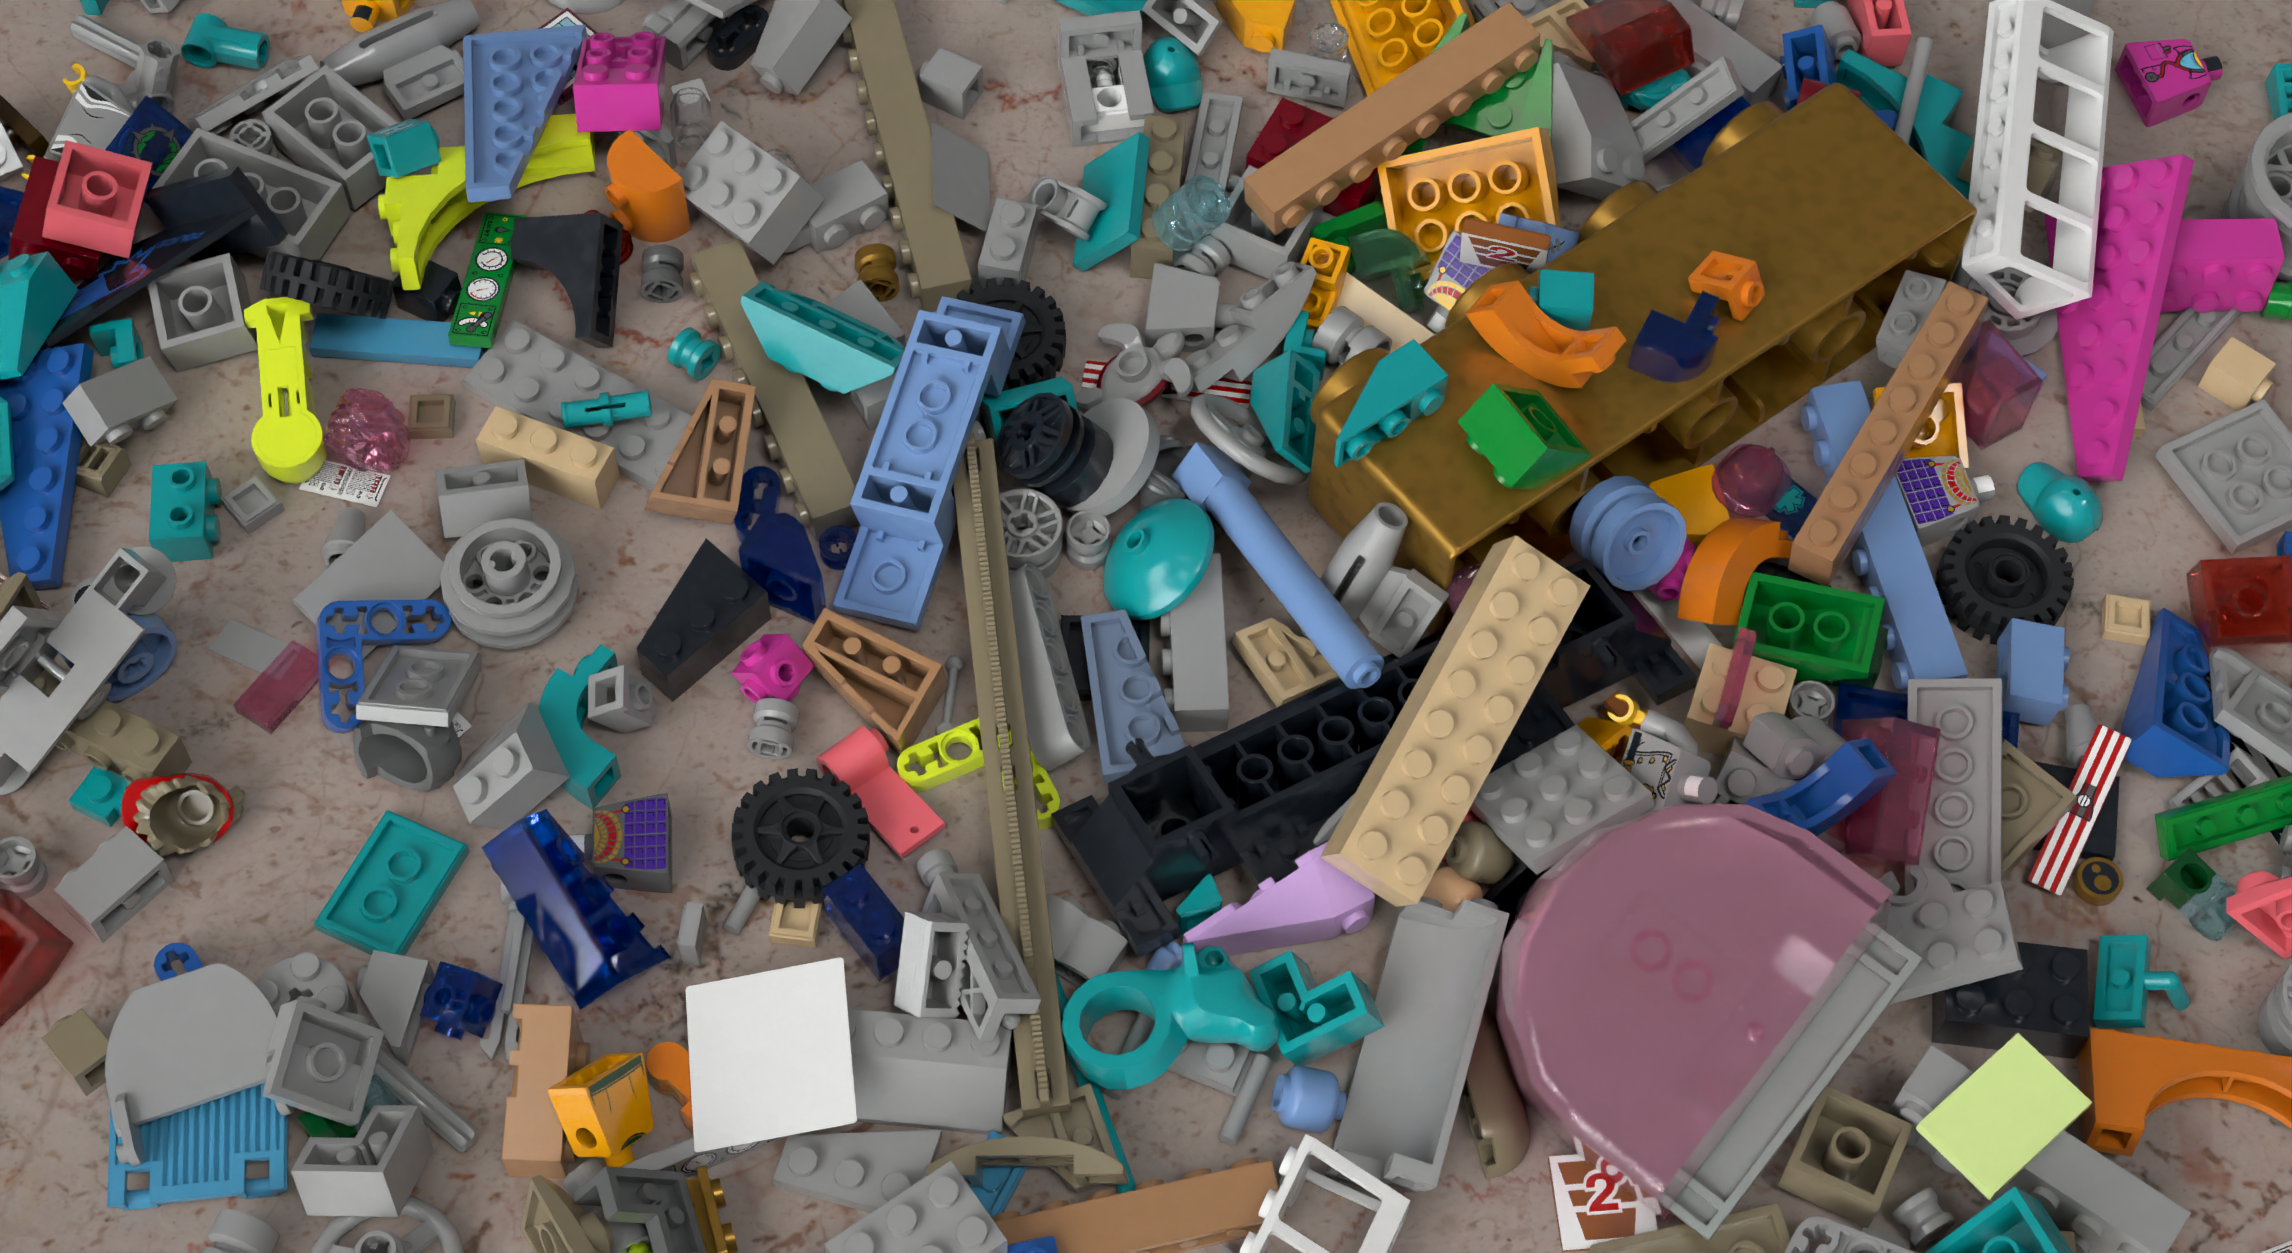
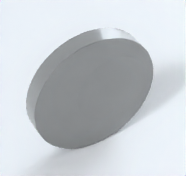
M1125 398L1104 401L1082 415L1108 432L1113 442V461L1109 473L1099 489L1086 501L1074 507L1066 508L1073 514L1085 511L1106 516L1117 511L1138 493L1153 470L1160 445V433L1157 422L1147 410L1136 402Z

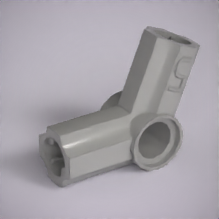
M162 36L148 37V41L140 46L136 69L129 74L127 82L118 85L134 107V116H141L143 119L150 121L168 117L175 108L171 92L180 53L176 43H171Z

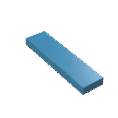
M317 313L309 346L311 355L315 357L473 368L485 351V348L450 345L448 333L451 322L395 318L380 319L368 316Z

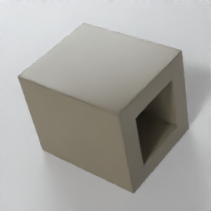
M82 1008L73 1015H68L58 1020L51 1027L50 1032L41 1038L53 1057L86 1097L106 1082L105 1060L109 1040Z

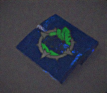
M146 95L105 150L152 162L146 192L147 196L193 132L165 108Z

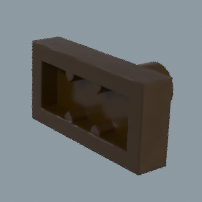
M0 95V121L13 147L15 148L22 142L35 156L43 158L49 147V142Z

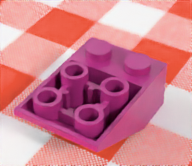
M638 32L631 35V37H614L611 33H596L591 35L590 38H584L573 83L577 132L627 131L628 129L632 131L661 130L664 117L666 36H656L651 32Z

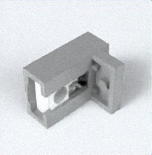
M1140 10L1059 19L1057 64L1073 147L1123 142L1138 132L1143 134L1145 115L1154 116L1141 50L1142 19Z

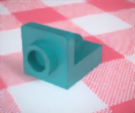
M1301 310L1287 333L1283 353L1292 349L1320 371L1319 381H1321L1324 376L1327 352L1322 349L1311 348L1315 330L1307 329L1309 312Z
M131 318L110 320L103 324L89 327L90 337L99 355L102 357L110 355L114 370L144 358L143 342Z

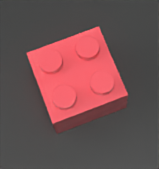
M66 140L46 208L42 237L129 259L148 188L152 162Z

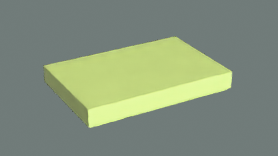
M2017 1033L1920 1121L1916 1130L1990 1200L2089 1108L2092 1101Z

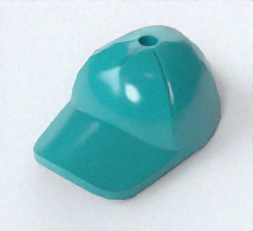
M1174 36L1158 38L1150 44L1143 55L1150 94L1154 104L1162 112L1199 107L1202 99L1201 68L1195 53Z
M2035 462L2025 468L2017 484L2018 494L2047 533L2052 534L2059 541L2074 543L2083 541L2093 534L2095 530H2099L2103 520L2102 504L2094 489L2084 479L2077 476H2067L2053 466L2043 462Z

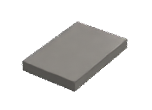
M390 509L297 595L292 603L316 625L317 618L323 608L335 601L428 599L441 587L440 573L444 562ZM380 611L372 615L371 622L376 631L388 634L396 629V620L392 614ZM404 611L405 617L407 619L410 612ZM359 612L357 621H342L341 614L334 613L331 621L327 622V625L335 626L336 633L342 634L347 625H360L358 633L364 634L362 628L364 612ZM362 645L363 659L378 645Z
M402 645L392 646L356 704V719L449 727L482 668L481 653Z

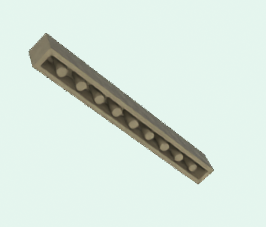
M835 0L853 18L841 35L844 43L851 42L852 49H848L847 54L851 73H859L861 79L856 80L860 105L867 104L869 111L864 112L868 136L876 135L877 143H872L877 168L884 167L886 175H881L882 187L888 193V200L893 199L895 207L890 208L892 227L894 232H902L903 240L898 241L902 264H910L912 273L907 274L912 299L919 297L922 310L934 312L937 311L942 296L956 299V295L963 289L970 294L972 279L954 215L942 210L933 203L932 136L894 0Z

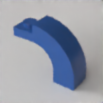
M1869 737L1846 741L1828 760L1798 783L1777 793L1752 797L1738 810L1747 820V827L1756 839L1763 842L1767 847L1772 846L1777 853H1782L1810 841L1842 821L1873 797L1898 773Z

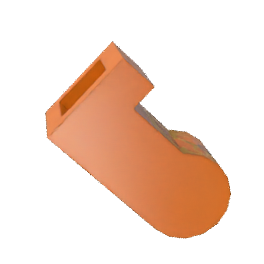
M666 1041L652 1047L646 1058L650 1082L656 1091L664 1095H672L683 1106L680 1111L684 1126L693 1133L689 1052L676 1042Z

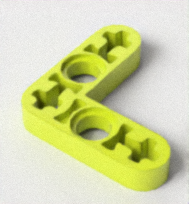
M979 718L902 751L897 761L898 775L915 792H923L983 767V750H980L978 738L976 737V735H980L982 743ZM1010 729L1008 731L1010 748H1013ZM997 735V738H998V747H999V750H1000L999 736ZM954 743H965L972 749L970 756L963 760L950 758L946 751ZM1030 747L1035 795L1042 805L1047 804V812L1040 813L1037 809L1039 830H1043L1053 826L1051 813L1060 810V798L1045 768L1037 762ZM936 752L939 753L940 763L943 766L942 768L938 767L937 760L934 761L933 754ZM917 762L920 767H925V774L918 776L916 771L910 770V765ZM1001 771V773H1002V782H1003V787H1004L1003 772ZM1014 778L1015 790H1017L1016 778Z

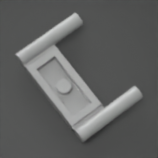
M1139 1012L1120 1054L1136 1050L1148 1040L1155 1027V1022L1148 1015ZM1188 1038L1182 1051L1167 1070L1236 1097L1219 1135V1140L1224 1144L1236 1146L1270 1069L1272 1060L1263 1054H1253L1247 1047L1236 1043L1195 1042ZM1104 1088L1103 1092L1108 1097L1119 1100L1124 1090H1108Z

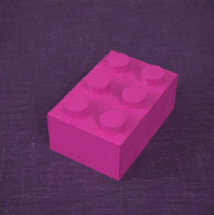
M2276 218L2181 219L2160 313L2185 311L2189 308H2193L2201 313L2230 311L2232 308L2240 312L2263 311L2285 259Z

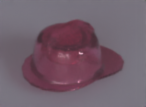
M1739 444L1731 449L1716 467L1711 478L1712 490L1717 500L1727 510L1739 516L1751 518L1764 516L1770 512L1789 490L1792 482L1789 469L1775 454V449L1754 444Z

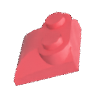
M2254 871L2243 876L2236 884V894L2226 898V913L2283 959L2291 957L2292 875L2279 878L2267 871Z

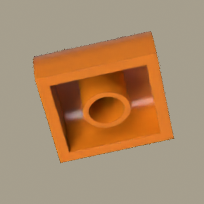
M628 129L612 143L607 155L611 184L604 188V192L611 204L616 207L615 210L609 213V217L623 224V234L627 232L634 238L642 241L657 243L676 239L691 230L683 178L632 130Z

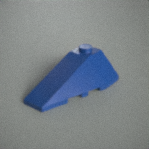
M2164 607L2157 614L2122 722L2121 734L2131 739V744L2124 758L2131 765L2140 767L2155 777L2223 775L2229 770L2231 739L2228 730L2214 721L2212 692L2209 690L2205 676L2210 672V666L2200 629Z

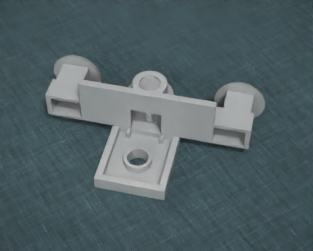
M146 546L130 549L119 548L66 616L58 610L12 606L0 621V694H4L0 698V795L12 793L22 787L30 774L34 773L76 718L79 720L85 719L105 700L111 690V684L107 679L146 631L143 626L127 613L136 615L151 614L162 609L172 598L176 587L175 569L171 561L159 550ZM59 652L75 664L69 672L53 661ZM45 669L61 681L50 696L33 683Z

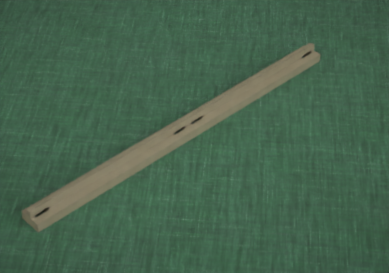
M971 433L953 485L1000 914L1042 999L1035 1014H1019L1020 1024L1013 1029L1023 1116L1027 1117L1072 1111L995 447L993 438L975 440L974 433ZM977 457L980 458L981 471L978 470ZM966 458H968L969 473L967 470ZM1010 729L1013 748H1010L1008 731ZM997 730L999 733L1000 750L998 747ZM1001 771L1003 772L1005 791H1003V782H1002V773H1001ZM1014 771L1016 773L1017 790L1014 787ZM1048 1075H1050L1052 1097L1049 1094ZM1036 1077H1037V1080H1038V1090H1039V1098H1040V1099H1038V1095H1037Z

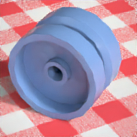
M1614 476L1593 487L1583 496L1573 512L1569 528L1571 546L1579 558L1582 560L1587 558L1603 578L1613 586L1625 591L1643 590L1658 583L1665 577L1682 555L1687 537L1685 520L1678 509L1665 499L1659 497L1644 482L1631 476Z
M127 613L143 626L146 631L107 679L111 684V690L105 698L106 700L120 701L138 694L153 684L168 669L175 657L177 639L163 619L155 615V613L147 615ZM60 652L58 653L70 669L75 665Z

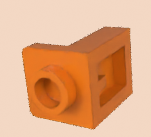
M1714 250L1688 277L1692 292L1728 301L1732 318L1738 321H1743L1765 296L1756 261Z

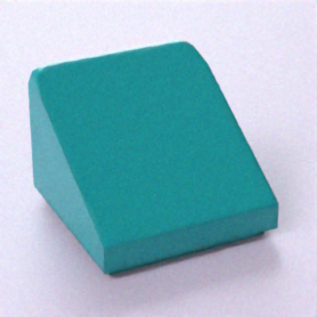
M1211 874L1206 875L1176 909L1175 921L1179 926L1180 936L1222 909V899Z

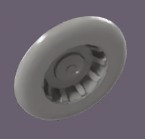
M2006 267L1989 273L2013 298L2019 286L2026 279L2032 277L2012 267ZM1971 277L1967 289L1989 298L1982 326L1985 331L2022 357L2039 351L2053 339L2058 330L2055 308L2016 320Z

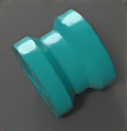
M688 327L682 330L672 342L668 350L667 359L676 368H686L690 377L700 381L706 378L717 365L721 354V347L712 340L704 341L701 338V333L692 327Z

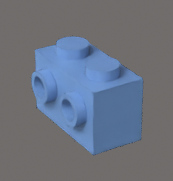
M2015 618L2010 620L1997 640L1996 678H2002L2003 718L2048 726L2058 711H2064L2069 699V686L2064 684V672L2067 669L2070 658V649L2064 646L2065 628Z

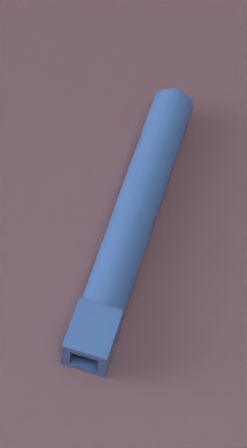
M1196 442L1172 474V477L1192 502L1204 511L1211 513L1344 684L1351 689L1367 688L1373 685L1381 676L1384 658L1247 488L1252 482L1235 461L1217 447Z

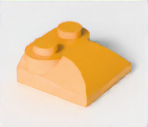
M1962 383L1948 384L1905 458L1956 456L1961 459L1965 469L1969 468ZM1877 387L1872 390L1873 403L1871 411L1885 387Z

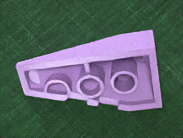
M1326 842L1296 859L1295 862L1299 869L1279 882H1275L1272 877H1269L1258 885L1260 889L1243 906L1238 902L1230 903L1186 932L1183 936V944L1194 942L1197 953L1207 946H1219L1230 956L1332 939L1344 932L1353 934L1363 929L1372 919L1375 895L1371 890L1320 858L1328 843Z

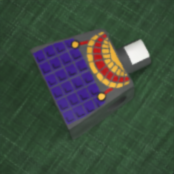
M668 793L596 807L593 810L592 834L566 835L565 850L567 863L592 862L597 885L601 887L672 893V811Z

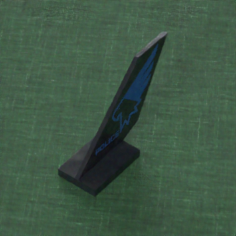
M239 166L153 188L144 200L166 229L133 244L129 259L116 256L77 286V293L40 350L51 348L188 258L192 263L226 253L234 256L279 245L288 233Z

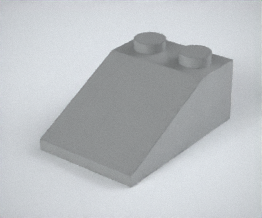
M1562 63L1552 64V152L1556 169L1557 187L1604 200L1617 189L1631 182L1643 181L1645 172L1643 151L1611 80Z

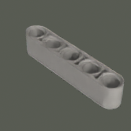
M1026 563L1010 573L1009 576L1028 738L1037 762L1046 770L1053 771L1088 751L1091 747V740L1048 583L1038 567L1032 563Z

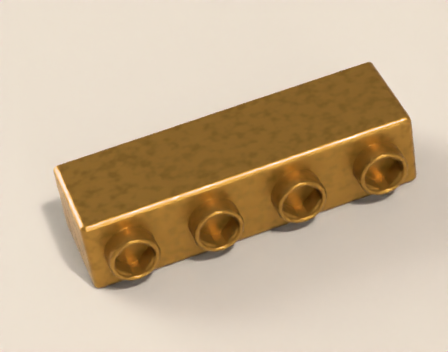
M1830 84L1785 113L1772 102H1758L1744 109L1722 128L1707 148L1702 160V166L1661 192H1658L1646 181L1631 182L1617 189L1604 199L1589 215L1579 231L1577 245L1532 274H1529L1522 266L1516 263L1501 264L1487 271L1475 280L1459 296L1449 311L1445 322V329L1420 344L1449 375L1445 401L1442 406L1431 415L1425 416L1423 414L1410 422L1406 429L1394 438L1386 437L1378 442L1360 460L1354 461L1351 459L1337 468L1334 464L1337 437L1378 361L1391 353L1380 347L1367 349L1352 356L1340 365L1323 382L1315 394L1310 408L1311 420L1316 425L1308 492L1309 501L1343 540L1378 503L1388 502L1402 509L1407 516L1408 524L1392 566L1408 570L1414 568L1450 594L1427 629L1430 635L1440 632L1448 627L1475 578L1473 576L1466 579L1469 573L1482 566L1493 544L1516 535L1554 562H1558L1574 551L1569 535L1573 512L1583 496L1598 483L1614 476H1631L1648 486L1652 481L1698 468L1808 394L1811 388L1820 386L1877 347V334L1906 270L1945 279L1947 284L1951 281L1975 220L1977 208L1843 84ZM1713 250L1757 262L1765 296L1743 321L1732 318L1728 301L1691 291L1688 277ZM1540 269L1594 273L1593 313L1589 330L1617 326L1625 337L1626 342L1615 353V361L1607 369L1594 373L1582 388H1565L1538 380L1508 362L1483 339L1465 313L1485 290L1493 284L1519 280L1528 293L1529 286L1537 287ZM1493 383L1538 390L1591 453V456L1584 463L1535 490L1510 489L1500 483L1494 476L1492 470L1495 467L1487 457L1477 453L1467 443L1466 436L1468 434L1458 421ZM1476 565L1475 568L1469 569L1470 566ZM1461 574H1463L1464 577H1463L1462 579H1458V581H1457L1456 579H1457Z

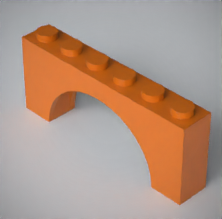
M2096 1028L2089 1029V1038L2078 1054L2080 1091L2092 1101L2089 1108L2081 1114L2083 1143L2097 1152L2132 1157L2145 1130V1119L2165 1105L2186 1099L2212 1098L2237 1102L2271 1115L2292 1129V1057L2262 1053L2257 1050H2240L2214 1046L2209 1043H2192L2166 1039L2161 1036H2144L2118 1032L2113 1029Z

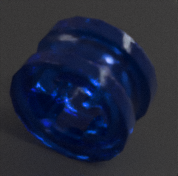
M842 525L832 526L821 534L819 539L820 557L828 568L845 570L857 537L852 529ZM839 543L847 544V551L843 552L842 549H839L840 553L832 552L831 545L836 544L839 547Z

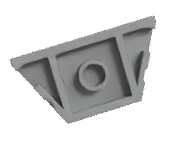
M2219 641L2209 655L2214 721L2226 728L2233 736L2241 738L2263 753L2271 762L2282 766L2292 773V689Z

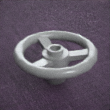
M1206 393L1192 399L1191 416L1199 429L1217 448L1235 461L1248 479L1253 472L1275 483L1290 486L1302 483L1307 479L1308 472L1304 473L1287 459L1285 461L1289 467L1278 465L1264 457L1266 454L1277 452L1256 413L1226 397ZM1222 415L1240 423L1243 427L1232 426Z
M409 1196L400 1215H409L423 1223L401 1240L390 1231L375 1230L362 1236L354 1248L340 1246L338 1243L346 1233L362 1221L374 1217L337 1216L327 1224L313 1246L311 1253H420L437 1239H440L444 1253H464L459 1231L441 1209L417 1197Z

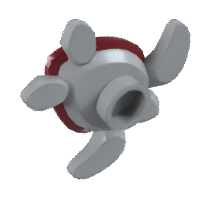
M1113 323L1104 326L1098 332L1099 339L1104 343L1119 346L1124 351L1106 363L1099 375L1096 388L1081 390L1075 396L1078 406L1086 409H1091L1104 401L1116 398L1132 400L1144 408L1163 393L1169 382L1173 384L1179 397H1186L1193 388V374L1189 365L1181 358H1178L1183 353L1185 347L1183 333L1181 331L1167 333L1158 338L1154 346L1150 348L1146 347L1142 334L1132 324Z

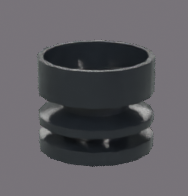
M1051 392L1038 393L1017 406L1001 427L996 442V459L1003 471L1030 487L1031 490L1048 496L1058 508H1071L1086 501L1103 483L1113 461V442L1108 432L1090 419L1082 416L1078 410L1068 405L1060 397Z

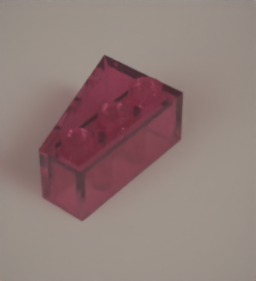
M1896 717L1842 720L1843 739L1850 741L1869 737L1898 773L1873 797L1845 818L1846 855L1892 866L1919 865L1941 729Z

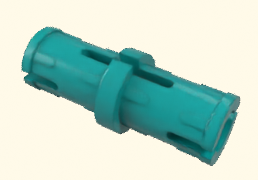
M648 389L610 396L609 392L599 393V398L561 402L565 429L604 423L605 427L614 426V421L653 417Z

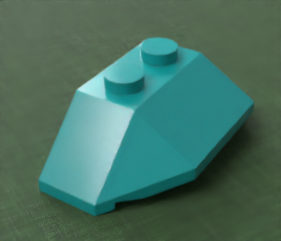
M763 281L742 295L740 303L768 358L782 364L790 372L803 374L820 382L824 388L830 391L845 394L889 377L898 370L905 347L891 335L815 299L789 290H777L774 285Z

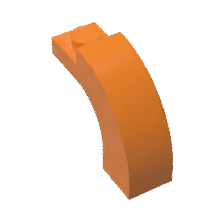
M1519 280L1490 285L1465 313L1483 339L1504 359L1538 380L1565 388H1582L1594 373L1607 369L1615 361V353L1626 342L1625 337L1617 326L1578 331L1560 325L1548 317L1535 304Z
M1736 517L1722 522L1710 531L1696 549L1688 565L1681 587L1677 618L1709 624L1738 626L1745 589L1755 568L1768 558H1790L1792 542L1794 540H1787L1788 531L1780 530L1781 522Z

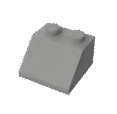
M529 702L467 756L453 787L470 824L508 831L570 776L536 704Z

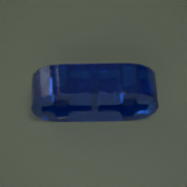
M755 466L743 474L738 512L734 518L737 538L745 546L761 547L771 541L775 534L781 500V486L778 474L769 467ZM759 483H766L767 487L763 490L762 499H756L755 489H758ZM754 514H760L761 524H758L756 530H749L748 526H751Z

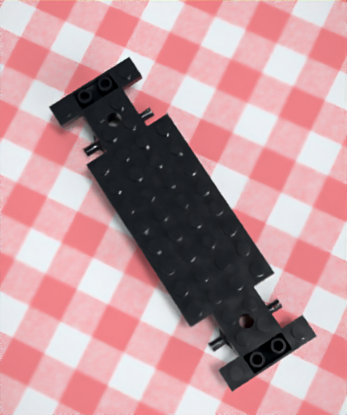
M1587 558L1565 568L1590 585V588L1489 774L1554 738L1561 732L1575 726V723L1563 708L1631 675L1634 676L1657 706L1696 687L1697 676L1671 646L1672 640L1634 594L1631 591H1625L1610 584L1599 574ZM1447 628L1420 640L1413 652L1400 658L1393 653L1383 657L1384 666L1380 678L1367 688H1348L1339 678L1194 747L1188 745L1167 755L1152 756L1141 738H1136L1135 744L1133 741H1130L1126 745L1125 750L1137 766L1129 774L1108 783L1109 795L1100 806L1094 797L1090 795L1051 813L1052 825L1138 957L1180 938L1179 926L1163 901L1198 885L1206 875L1211 874L1214 877L1240 864L1256 889L1259 890L1258 885L1269 877H1272L1275 882H1279L1299 869L1295 860L1318 847L1313 841L1322 826L1356 793Z

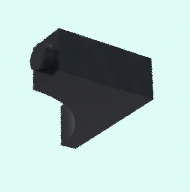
M602 213L514 218L513 234L510 238L511 260L533 270L550 271L561 282L573 306L576 339L597 348H613L623 224Z

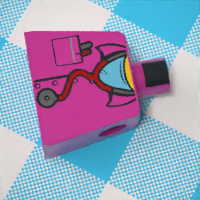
M2175 39L2125 44L2115 71L2147 128L2198 108L2203 103L2211 81L2219 80L2222 77L2223 68L2217 56L2200 59L2190 41Z

